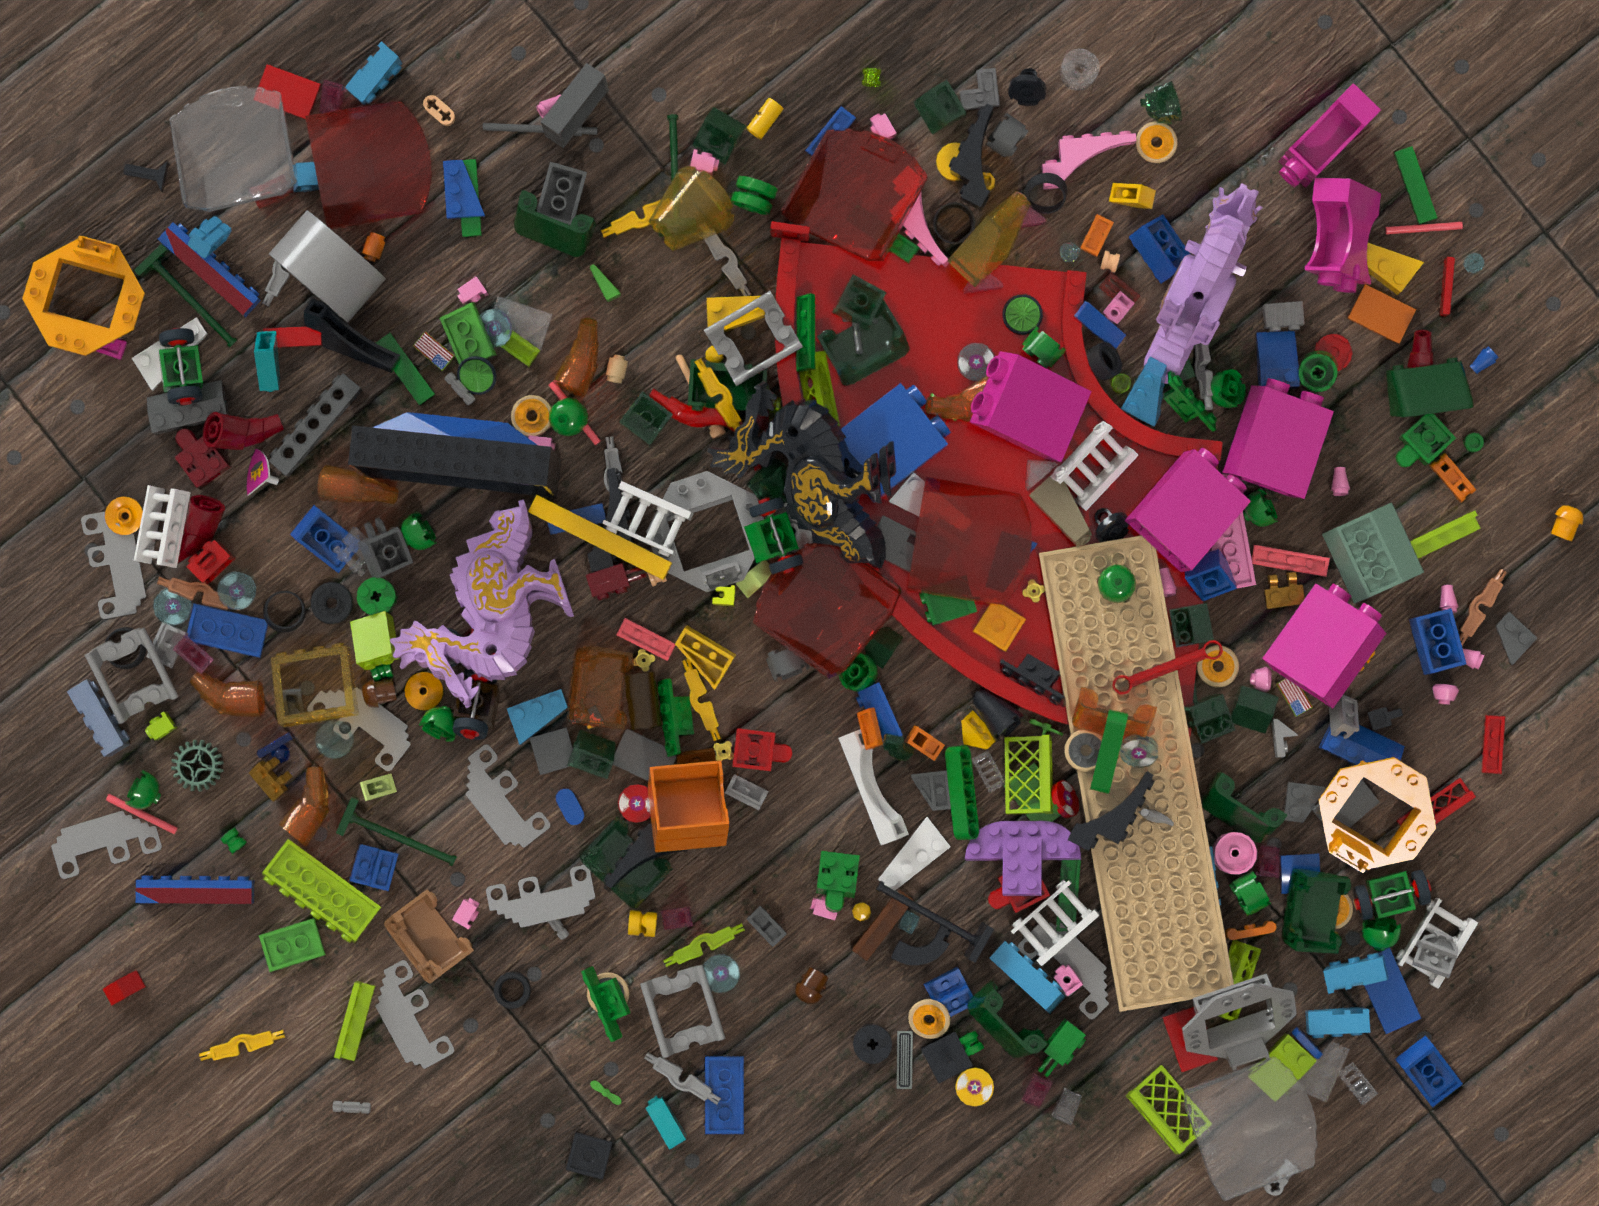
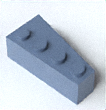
M86 679L68 690L67 693L78 712L85 715L83 717L84 723L90 730L94 731L93 739L104 748L101 750L104 757H111L130 745L128 741L130 737L125 730H121L114 713L111 714L108 707L110 705L105 697L101 698L98 691L100 689L96 682Z

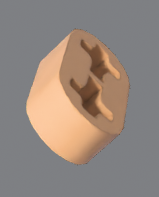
M430 95L424 99L423 106L425 110L440 124L450 126L454 123V112L438 97ZM435 100V104L439 109L435 110L433 107L429 109L428 101L433 102ZM443 111L445 114L451 113V120L442 121L443 116L440 112Z

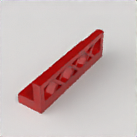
M1458 778L1430 797L1431 802L1433 801L1432 809L1435 824L1476 797L1461 778ZM1460 784L1465 793L1459 797L1451 796L1453 787ZM1440 796L1448 797L1447 805L1443 808L1436 806L1437 798ZM1411 811L1396 820L1400 827Z

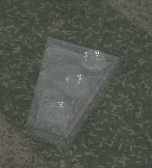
M498 296L493 309L495 314L492 315L521 335L525 340H528L536 348L542 350L553 314Z
M1331 1041L1322 1050L1323 1055L1320 1059L1315 1058L1317 1060L1315 1064L1292 1087L1327 1102L1350 1049Z

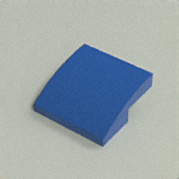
M359 844L349 881L389 891L398 853Z
M1319 854L1280 856L1281 894H1288L1293 869L1320 872Z
M958 966L924 984L930 998L942 1003L947 1008L950 1017L967 1009L968 1002L973 997Z

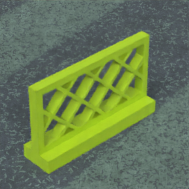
M1050 735L1005 737L1006 814H1053L1051 788L1053 786L1052 737ZM1031 741H1039V749L1033 754L1027 746ZM1009 742H1018L1022 747L1013 754L1009 750ZM1024 749L1032 755L1025 763L1017 758ZM1035 758L1039 762V768L1033 773L1027 765ZM1014 759L1022 764L1015 774L1010 770V763ZM1024 768L1032 774L1025 783L1017 776ZM1015 777L1023 784L1016 792L1010 789V783ZM1034 777L1040 781V786L1035 792L1027 786ZM1024 787L1032 793L1025 802L1018 796ZM1034 796L1040 800V809H1031L1027 805ZM1017 797L1023 804L1018 809L1010 810V802Z
M1162 1065L1125 1095L1174 1154H1181L1192 1141L1212 1124ZM1160 1071L1165 1076V1085L1155 1084V1076ZM1143 1086H1151V1097H1144L1139 1090ZM1155 1086L1165 1087L1164 1098H1154ZM1168 1087L1175 1088L1178 1091V1099H1168ZM1154 1100L1164 1101L1163 1112H1157L1154 1109ZM1167 1101L1177 1102V1113H1167ZM1181 1102H1186L1190 1105V1114H1180ZM1167 1115H1177L1176 1127H1170L1166 1123ZM1180 1116H1190L1189 1128L1179 1127ZM1193 1117H1200L1205 1124L1200 1129L1193 1128ZM1179 1129L1189 1130V1139L1184 1143L1179 1138Z

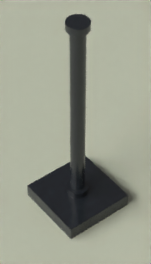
M879 882L875 891L885 893L970 941L964 956L976 963L994 931L992 927L982 922L977 932L971 934L884 885L885 882Z
M955 1031L921 1048L938 1083L973 1066Z

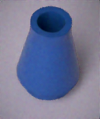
M1488 346L1486 349H1482L1470 367L1478 374L1480 371L1496 363L1495 360L1499 357Z

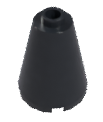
M980 689L973 695V703L996 742L1001 741L1000 736L1004 735L1007 737L1021 724L1019 719L1025 718L1021 712L987 689Z

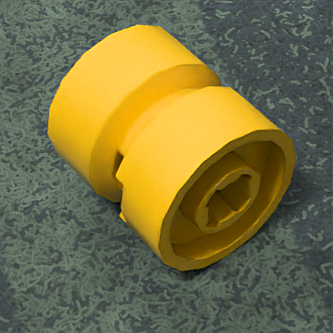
M630 910L628 935L639 936L640 933H643L646 937H655L657 912L642 914L641 911Z

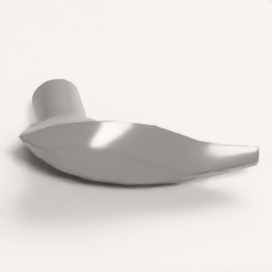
M1145 808L1139 811V814L1149 821L1174 825L1172 820L1158 811Z

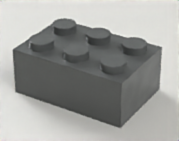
M550 162L536 212L571 225L576 215L587 172Z

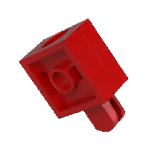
M209 540L202 547L203 551L199 555L194 554L188 560L189 564L186 566L203 584L209 585L236 559L217 540Z
M737 728L732 767L771 771L772 761L782 763L789 761L792 757V750L786 744L774 743L775 733Z
M1003 875L997 877L1001 886L1003 884ZM1042 880V896H1003L1002 887L988 895V903L994 909H1000L1011 904L1014 912L1017 913L1050 896Z

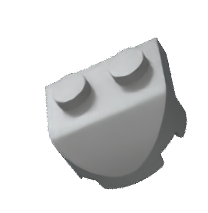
M1435 931L1433 934L1425 935L1421 939L1412 965L1449 978L1458 955V947H1456L1450 935Z

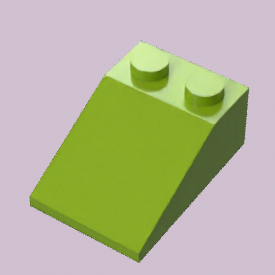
M1287 1033L1268 1051L1269 1059L1262 1058L1247 1074L1275 1102L1317 1061Z

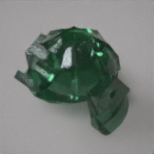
M1172 81L1164 86L1154 87L1151 93L1145 94V99H1140L1141 106L1146 107L1147 114L1152 119L1157 120V123L1172 124V120L1182 122L1181 105Z

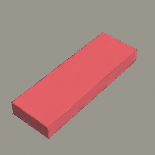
M626 618L616 634L666 661L669 660L676 646L675 643Z

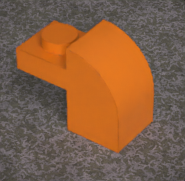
M916 725L912 727L904 742L934 761L945 746Z

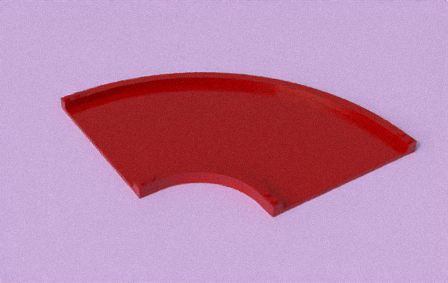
M782 238L776 286V301L785 315L782 322L785 326L791 325L797 336V296L810 293L815 294V352L825 351L840 429L900 383L906 390L914 384L927 401L921 407V410L928 419L931 420L938 415L949 428L951 433L944 438L948 443L947 447L914 473L972 522L963 532L971 537L968 546L960 558L956 556L957 553L955 551H951L934 585L966 575L977 612L933 626L932 622L928 623L925 612L928 609L926 604H922L919 593H922V588L933 586L932 584L884 561L882 568H874L869 563L850 564V566L887 612L916 640L943 662L995 695L1025 710L1069 726L1066 706L1054 705L1047 697L1037 695L1032 688L1020 685L1015 678L1005 676L1000 670L999 662L1001 659L1018 668L1027 654H1030L1059 671L1046 593L1044 592L1040 595L1038 602H1033L1031 598L1024 597L1022 592L1027 588L1030 580H1035L1037 584L1044 586L1039 553L1076 547V545L1035 505L1029 495L1052 475L1058 466L1062 465L1093 432L1097 424L1104 421L1111 425L1113 428L1109 432L1110 436L1122 448L1128 446L1138 456L1087 511L1078 506L1092 534L1090 540L1085 545L1100 543L1095 536L1096 529L1099 526L1094 519L1097 510L1106 508L1112 514L1123 512L1129 516L1183 452L1193 449L1198 452L1201 448H1204L1212 453L1218 461H1221L1222 442L1173 436L1151 429L1127 415L1105 393L1088 363L1082 336V323L1074 317L1083 304L1087 272L1071 270L1061 272L948 259L950 263L944 267L942 264L938 266L931 257L915 255L908 264L892 252L804 243L801 240ZM1016 295H1029L1039 302L1043 311V318L1038 327L1040 328L1038 333H1041V331L1045 332L1060 345L1058 349H1066L1052 368L1049 366L1047 369L1092 391L1062 462L1042 458L970 423L973 415L971 412L972 401L979 392L984 390L989 378L986 375L988 363L985 362L983 357L987 350L991 351L993 357L998 356L1000 351L1018 354L1042 366L1037 362L1039 358L1035 354L1031 357L1022 350L1024 347L1022 343L1030 333L1025 335L1016 334L1010 331L1004 324L1003 308L1006 302ZM843 315H866L874 317L879 321L878 324L868 321L859 322L863 347L862 354H856L853 337L854 327H852V322H843ZM775 338V349L777 354L778 352L782 351L785 346L784 344L778 342V340ZM795 351L777 362L778 381L783 407L792 400L795 402L804 399L800 375L796 371ZM974 354H979L984 359V365L980 369H973L969 365V359ZM960 356L968 361L970 366L967 368L966 375L959 367ZM809 377L808 386L812 388L813 380ZM931 393L942 403H946L948 400L951 402L948 405V409L958 418L956 421L946 411L943 412L939 408L940 405L930 397ZM1104 439L1095 447L1109 462L1117 455ZM1090 453L1082 460L1096 476L1104 468ZM1077 467L1069 474L1082 490H1085L1091 482ZM910 476L891 489V496L886 494L882 496V503H873L867 494H862L859 497L857 503L864 507L862 510L870 515V518L876 522V526H878L882 516H885L925 537L928 536V533L934 526V524L889 502ZM1067 485L1075 500L1078 495ZM1103 514L1100 518V522L1107 518L1108 514ZM1129 525V532L1124 538L1141 535ZM1000 532L1038 543L1003 593L984 587ZM911 535L907 539V542L915 546L920 541ZM931 537V540H933V541H935V542H937V543H939V544L945 546V545L942 544L941 542H939V541H937L936 539H934L933 537ZM1156 550L1159 569L1169 568L1177 588L1175 595L1164 598L1175 658H1178L1199 648L1204 601L1199 598L1185 579V572H1180ZM993 599L1026 619L1006 652L973 632ZM1197 663L1178 670L1189 737L1191 736L1190 721ZM1059 677L1052 686V689L1063 695L1061 678Z

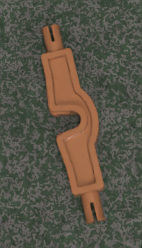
M1500 569L1496 577L1489 580L1483 592L1470 603L1468 616L1459 630L1462 632L1459 636L1462 646L1468 637L1474 635L1486 617L1478 609V606L1480 604L1488 608L1493 606L1498 593L1503 587L1501 582L1507 574L1506 571Z
M159 577L157 582L159 585L168 587L169 592L188 600H193L197 592H202L203 605L225 611L228 608L239 612L241 608L236 607L237 602L231 601V596L216 592L209 585L202 582L189 583L177 578L168 580Z

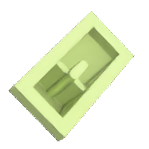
M764 560L751 569L745 579L737 582L736 585L749 598L777 573L771 574L769 563Z
M392 774L360 782L365 801L397 792Z

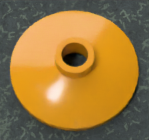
M119 497L112 500L107 506L105 521L114 533L129 535L140 528L143 510L136 500L130 497ZM124 512H127L129 515L126 520L122 517Z
M416 673L410 677L405 686V697L408 703L418 710H429L436 707L443 696L442 683L432 673ZM422 687H425L427 690L424 695L420 693Z

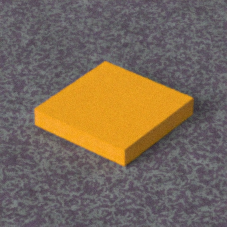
M993 599L973 632L1006 652L1026 619Z

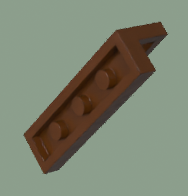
M898 888L897 892H899L900 894H902V895L906 896L907 898L913 900L912 898H910L907 894H905L903 891H901V890ZM891 897L853 946L852 951L867 961L908 909V906Z

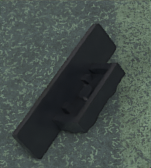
M1027 654L1018 668L1001 659L999 662L1000 670L1005 676H1011L1020 685L1032 688L1037 695L1047 697L1054 705L1059 704L1062 707L1066 705L1065 696L1052 689V686L1060 677L1059 671L1030 654Z

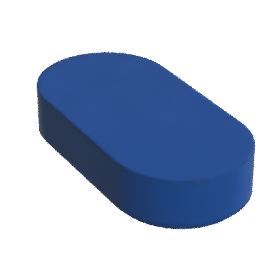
M570 789L560 790L556 795V802L566 821L571 825L580 824L584 819V811L574 792Z
M1296 1027L1292 1031L1293 1036L1316 1059H1320L1323 1052Z

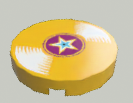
M973 1067L960 1073L956 1080L955 1088L962 1102L975 1107L989 1101L993 1095L994 1085L992 1078L986 1071Z

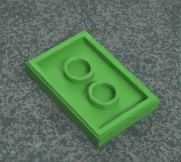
M474 302L440 318L459 365L464 359L471 356L489 359L496 355Z
M1035 763L1028 767L1033 773L1038 769ZM1025 769L1017 776L1025 783L1032 774ZM1015 777L1010 783V789L1016 792L1023 784ZM1034 777L1027 786L1035 792L1040 786V781ZM1026 787L1018 794L1024 802L1032 795ZM1034 796L1027 805L1031 809H1040V800ZM1017 797L1014 798L1020 807L1023 803ZM1054 803L1053 814H1025L1030 821L1053 822L1060 816L1057 811L1059 808Z
M315 918L259 935L270 972L326 955Z

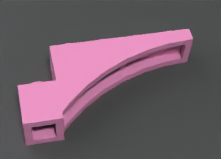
M1131 131L1119 132L1120 135H1112L1111 132H1106L1096 137H1093V134L1081 135L1082 138H1074L1072 135L1063 136L1058 142L1060 162L1057 163V160H1047L1045 164H1042L1041 171L1042 173L1056 174L1065 181L1076 168L1095 155L1116 147L1135 144L1136 133L1131 134ZM1043 183V189L1059 188L1050 183Z
M908 166L893 181L896 186L894 190L901 197L905 196L890 210V213L893 215L891 219L898 226L902 224L906 228L904 232L911 239L915 237L919 241L917 245L925 253L929 251L933 255L931 259L938 266L942 264L946 267L950 261L935 243L924 216L921 191L924 181Z

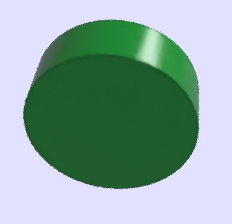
M1478 433L1468 434L1464 439V447L1469 452H1477L1484 445V440Z

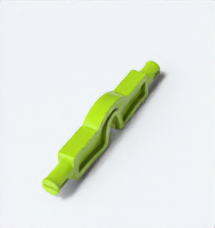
M741 923L733 928H730V926L725 927L713 934H700L689 945L674 951L673 956L663 961L666 963V967L676 962L682 964L688 960L703 955L700 946L702 942H706L711 950H715L724 943L735 938L734 935L745 931Z

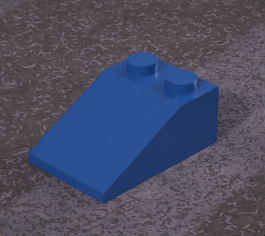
M1295 331L1257 332L1258 386H1266L1267 380L1270 378L1289 384V389H1297L1300 383Z
M313 505L290 534L297 542L337 573L342 570L359 549L358 542L360 541L315 505Z
M1426 1036L1395 1058L1432 1107L1463 1084Z

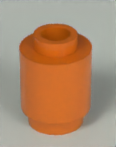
M373 232L370 233V236H367L362 254L365 255L364 259L375 262L376 259L380 260L385 246L384 236Z

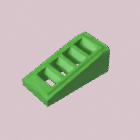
M594 264L591 265L590 270L606 301L610 302L620 297L621 293Z

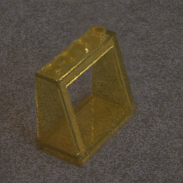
M1018 190L1015 191L984 218L947 260L974 287L981 283L1009 257L1031 205L1027 197Z
M337 643L332 645L333 648L325 649V646L314 647V651L306 652V649L295 650V654L287 655V652L275 654L276 657L271 658L278 725L290 727L359 715L350 649L347 645L344 646V643ZM340 654L346 706L285 715L280 664Z

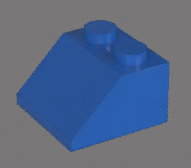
M1219 549L1206 553L1193 570L1185 571V579L1202 601L1237 589L1228 561Z

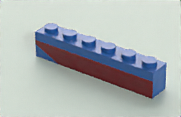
M172 222L158 240L244 317H247L261 301L257 297L259 293L252 287L246 288L243 285L245 281L238 274L233 276L229 272L231 268L223 261L218 263L213 252L208 257L203 258L197 251L191 249L188 246L190 237L186 234L188 230L180 223L176 225Z
M141 876V879L136 880V903L253 904L255 880H249V876H238V880H230V876H218V880H211V876H199V880H192V876H180V879H172V876H161V879H153V876Z

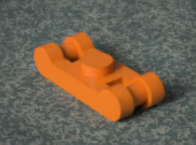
M1443 453L1439 456V460L1433 461L1429 466L1450 489L1456 499L1462 503L1466 500L1465 497L1473 494L1476 489L1448 455ZM1446 464L1449 469L1444 472L1441 467ZM1462 483L1465 488L1460 491L1457 487Z
M1265 921L1262 926H1256L1255 923L1244 925V929L1241 930L1227 928L1225 936L1230 940H1237L1273 933L1276 930V924L1272 921Z

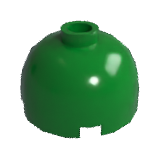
M1228 369L1218 372L1213 376L1211 381L1212 401L1217 406L1233 408L1243 402L1246 387L1245 384L1241 383V374L1236 370Z
M565 398L552 406L548 419L550 426L556 433L563 436H573L579 434L586 427L588 422L587 409L578 402L579 400Z
M1261 487L1248 494L1247 498L1251 502L1246 506L1243 515L1246 521H1251L1259 527H1266L1278 522L1276 519L1278 515L1271 499L1265 498L1267 493Z
M418 511L410 514L403 521L401 531L407 546L410 545L416 550H425L437 543L435 541L436 535L426 520L422 521L420 519L422 515Z
M1115 564L1108 566L1099 576L1097 584L1099 593L1110 602H1125L1135 592V575L1124 565Z
M851 653L844 658L840 665L842 671L839 679L846 689L859 692L874 685L877 679L878 668L874 660L865 654Z
M442 706V708L435 707L429 709L419 723V726L423 725L422 730L436 739L440 740V736L446 738L445 741L451 742L456 737V734L453 732L455 722L453 710L449 707Z
M142 770L140 772L142 777L140 779L136 777L128 792L127 797L130 800L125 801L126 805L138 810L149 808L152 803L157 804L161 797V794L158 793L160 788L158 780L149 772Z
M1388 917L1375 918L1376 920H1363L1362 936L1365 942L1374 947L1375 950L1384 951L1398 942L1401 924L1397 925L1396 920Z

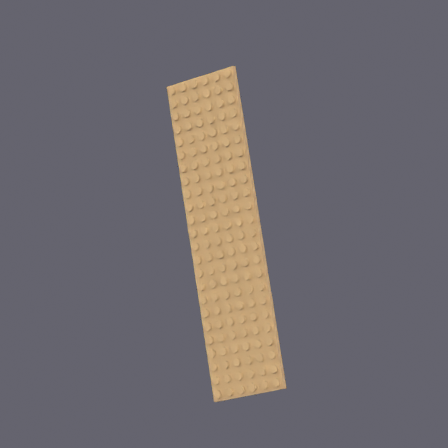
M1142 536L1079 546L1078 548L1072 547L1039 553L1063 695L1066 700L1065 706L1070 734L1072 735L1074 732L1082 729H1089L1103 737L1109 709L1128 713L1109 794L1090 790L1094 770L1090 772L1077 770L1086 823L1105 815L1121 804L1136 788L1146 771L1153 774L1152 779L1155 780L1151 790L1146 789L1143 795L1146 799L1142 807H1137L1135 811L1137 817L1133 825L1129 824L1125 831L1128 832V835L1124 842L1120 841L1119 844H1116L1097 834L1096 838L1099 840L1095 848H1091L1119 1012L1192 1000L1195 997L1234 985L1178 670L1132 687L1130 692L1125 695L1115 693L1112 688V683L1117 676H1131L1175 659L1156 549ZM1115 564L1124 565L1129 568L1136 579L1135 592L1131 598L1121 603H1113L1104 599L1099 593L1097 585L1102 571L1108 566ZM1119 678L1115 683V688L1120 692L1127 691L1129 688L1128 680ZM1138 740L1139 744L1134 748H1142L1147 753L1145 758H1150L1154 762L1148 766H1141L1139 761L1143 759L1139 758V756L1136 759L1131 755L1132 750L1124 745L1130 741ZM1083 745L1080 749L1081 754L1089 756L1091 754V747ZM1144 808L1158 811L1172 820L1174 825L1149 821L1142 817L1139 811Z

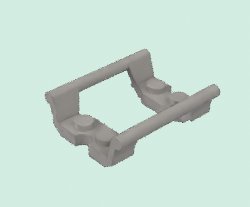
M771 291L704 329L718 355H725L727 357L724 365L736 386L803 347L791 325L785 326L782 321L785 315ZM759 307L765 311V320L778 342L784 344L785 347L782 351L750 370H745L744 359L734 342L725 336L724 326Z
M145 628L129 631L121 635L119 643H114L110 640L95 647L85 655L119 724L125 722L130 716L145 710L144 705L147 702H153L156 705L164 700H173L179 697ZM142 644L147 649L163 684H151L130 694L124 702L117 704L100 670L102 663L106 660L114 661L134 652L138 645Z
M703 964L677 971L678 974L673 979L664 975L640 984L663 1058L689 1049V1044L694 1041L703 1045L726 1039ZM694 982L699 983L702 986L713 1023L707 1027L704 1025L694 1026L677 1032L672 1038H665L653 1002L654 997L659 993L669 995L691 987Z

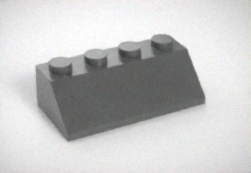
M222 380L203 384L201 388L203 398L189 405L170 404L167 393L147 397V411L152 433L157 435L204 424L207 417L215 411L230 415Z

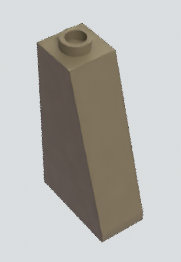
M1049 476L1029 495L1031 500L1077 548L1085 545L1090 540L1092 534L1064 481L1059 484Z

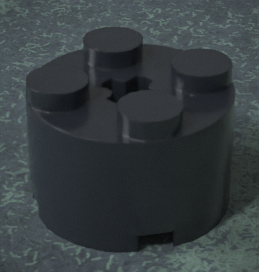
M870 1023L863 1025L855 1033L853 1047L860 1060L869 1064H876L889 1056L892 1049V1040L884 1027ZM870 1039H874L875 1042H878V1044L875 1045V1048H871V1046L869 1045L867 1046V1043H870Z

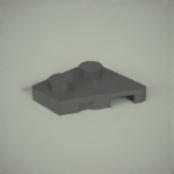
M1510 612L1495 626L1511 665L1537 639Z
M947 770L911 774L912 780L932 811L951 809Z
M1288 782L1284 813L1287 814L1285 821L1303 823L1325 791V787Z

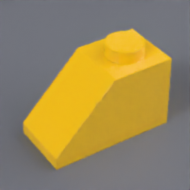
M1113 183L1109 202L1135 208L1152 209L1156 190L1142 184Z

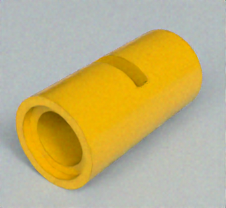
M768 98L758 111L759 114H756L747 126V131L762 140L784 108L773 99Z

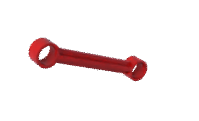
M1211 640L1201 649L1134 675L1117 676L1112 683V688L1115 693L1125 695L1130 692L1132 687L1205 659L1216 660L1222 655V645L1218 641ZM1210 643H1215L1219 646V654L1216 657H1210L1205 652L1206 646ZM1119 678L1128 680L1129 688L1127 691L1120 692L1115 688V683Z

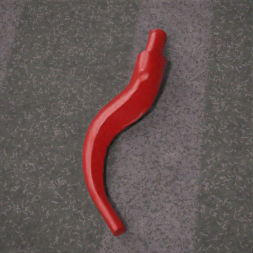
M655 389L652 390L648 399L664 408L662 410L663 413L680 423L697 428L722 425L735 432L733 427H729L717 409L703 408V411H693L692 407H689L675 397L671 396L669 399ZM760 464L754 467V471L762 469Z

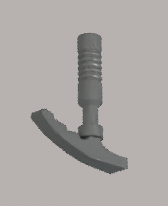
M843 315V322H852V327H854L853 337L856 354H862L863 347L859 322L868 321L878 324L879 321L874 317L866 315Z

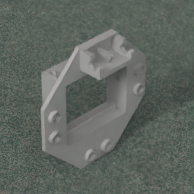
M708 471L670 483L663 500L692 513L733 500L749 550L685 572L674 541L670 549L676 552L675 556L670 554L669 557L658 553V548L651 546L653 553L672 562L668 571L669 574L705 592L743 581L755 559L744 526L764 520L763 516L752 517L749 511L750 507L759 504L756 495ZM656 511V513H655V515H654V517H653V519H652V521H651V523H650V525H649V527H648V529H647V531H646L647 534H648V531H649V529H650V527H651V525H652V522H653V520H654V518H655V516H656V514H657V511ZM668 511L664 515L653 542L664 545L670 531L668 521L675 519L674 513Z
M1267 974L1193 998L1195 1016L1182 1028L1185 1048L1187 1052L1225 1058L1233 1071L1237 1070V1066L1264 1057L1269 1059V1053L1265 1044L1297 1014L1293 991L1272 987ZM1263 1000L1267 1002L1266 1010L1206 1030V1019Z

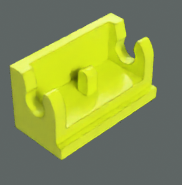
M735 586L717 587L715 589L716 592L720 593L719 596L723 598H713L712 604L734 606Z

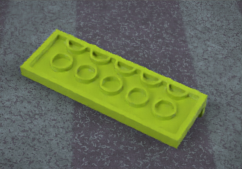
M289 839L262 872L265 882L271 886L274 884L278 886L280 893L286 897H289V895L293 897L295 904L302 909L304 907L308 908L311 911L310 915L317 920L323 919L327 922L325 925L334 932L338 930L342 933L341 937L348 943L351 941L357 942L360 935L381 909L378 904Z

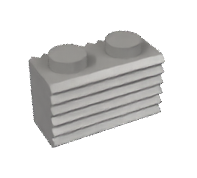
M1303 301L1264 304V329H1269L1270 332L1281 331L1282 327H1288L1289 330H1299L1300 326L1305 324Z

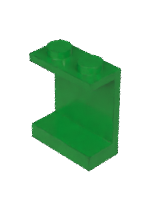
M966 575L933 586L924 587L921 589L922 593H919L922 604H926L928 609L925 612L928 623L932 622L933 626L977 612Z

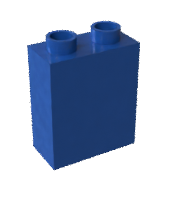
M900 383L841 428L846 436L845 442L849 452L863 466L865 460L870 458L872 454L878 453L879 458L880 449L890 441H894L896 474L890 478L891 489L945 449L948 443L944 438L951 433L938 415L929 420L921 410V407L927 401L914 384L906 390ZM880 483L882 497L885 495V492L883 491L882 484ZM867 494L869 498L873 501V503H875L871 496Z

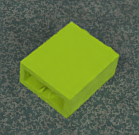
M383 611L350 621L356 664L364 670H371L375 666L391 664L394 660L399 659L393 657L395 647L390 642V639L396 638L393 617L389 613Z

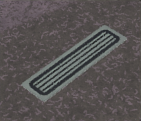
M897 1031V1089H912L913 1031Z

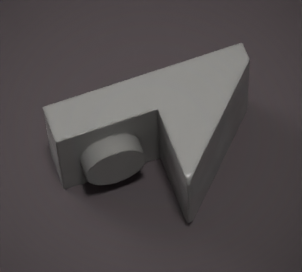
M1271 719L1275 757H1285V753L1288 752L1287 741H1284L1283 737L1298 735L1280 720Z

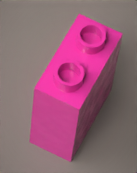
M1000 351L999 355L993 357L987 366L986 375L989 378L984 390L979 392L972 401L971 412L973 415L970 423L1042 458L1062 462L1092 391L1018 354Z
M1268 378L1266 386H1251L1222 473L1232 474L1238 479L1289 497L1305 499L1334 411L1321 407L1324 397L1302 391L1300 398H1296L1287 394L1290 387L1289 384Z
M1201 448L1198 452L1195 449L1183 452L1125 520L1180 572L1193 570L1251 502L1243 494L1247 489L1245 484L1232 474L1225 478L1215 468L1219 464L1217 458L1204 448Z
M1332 583L1330 588L1326 590L1315 584L1262 659L1273 671L1333 709L1382 641L1386 632L1378 623L1382 615L1374 608L1363 603L1357 610L1347 603L1351 595L1339 586Z

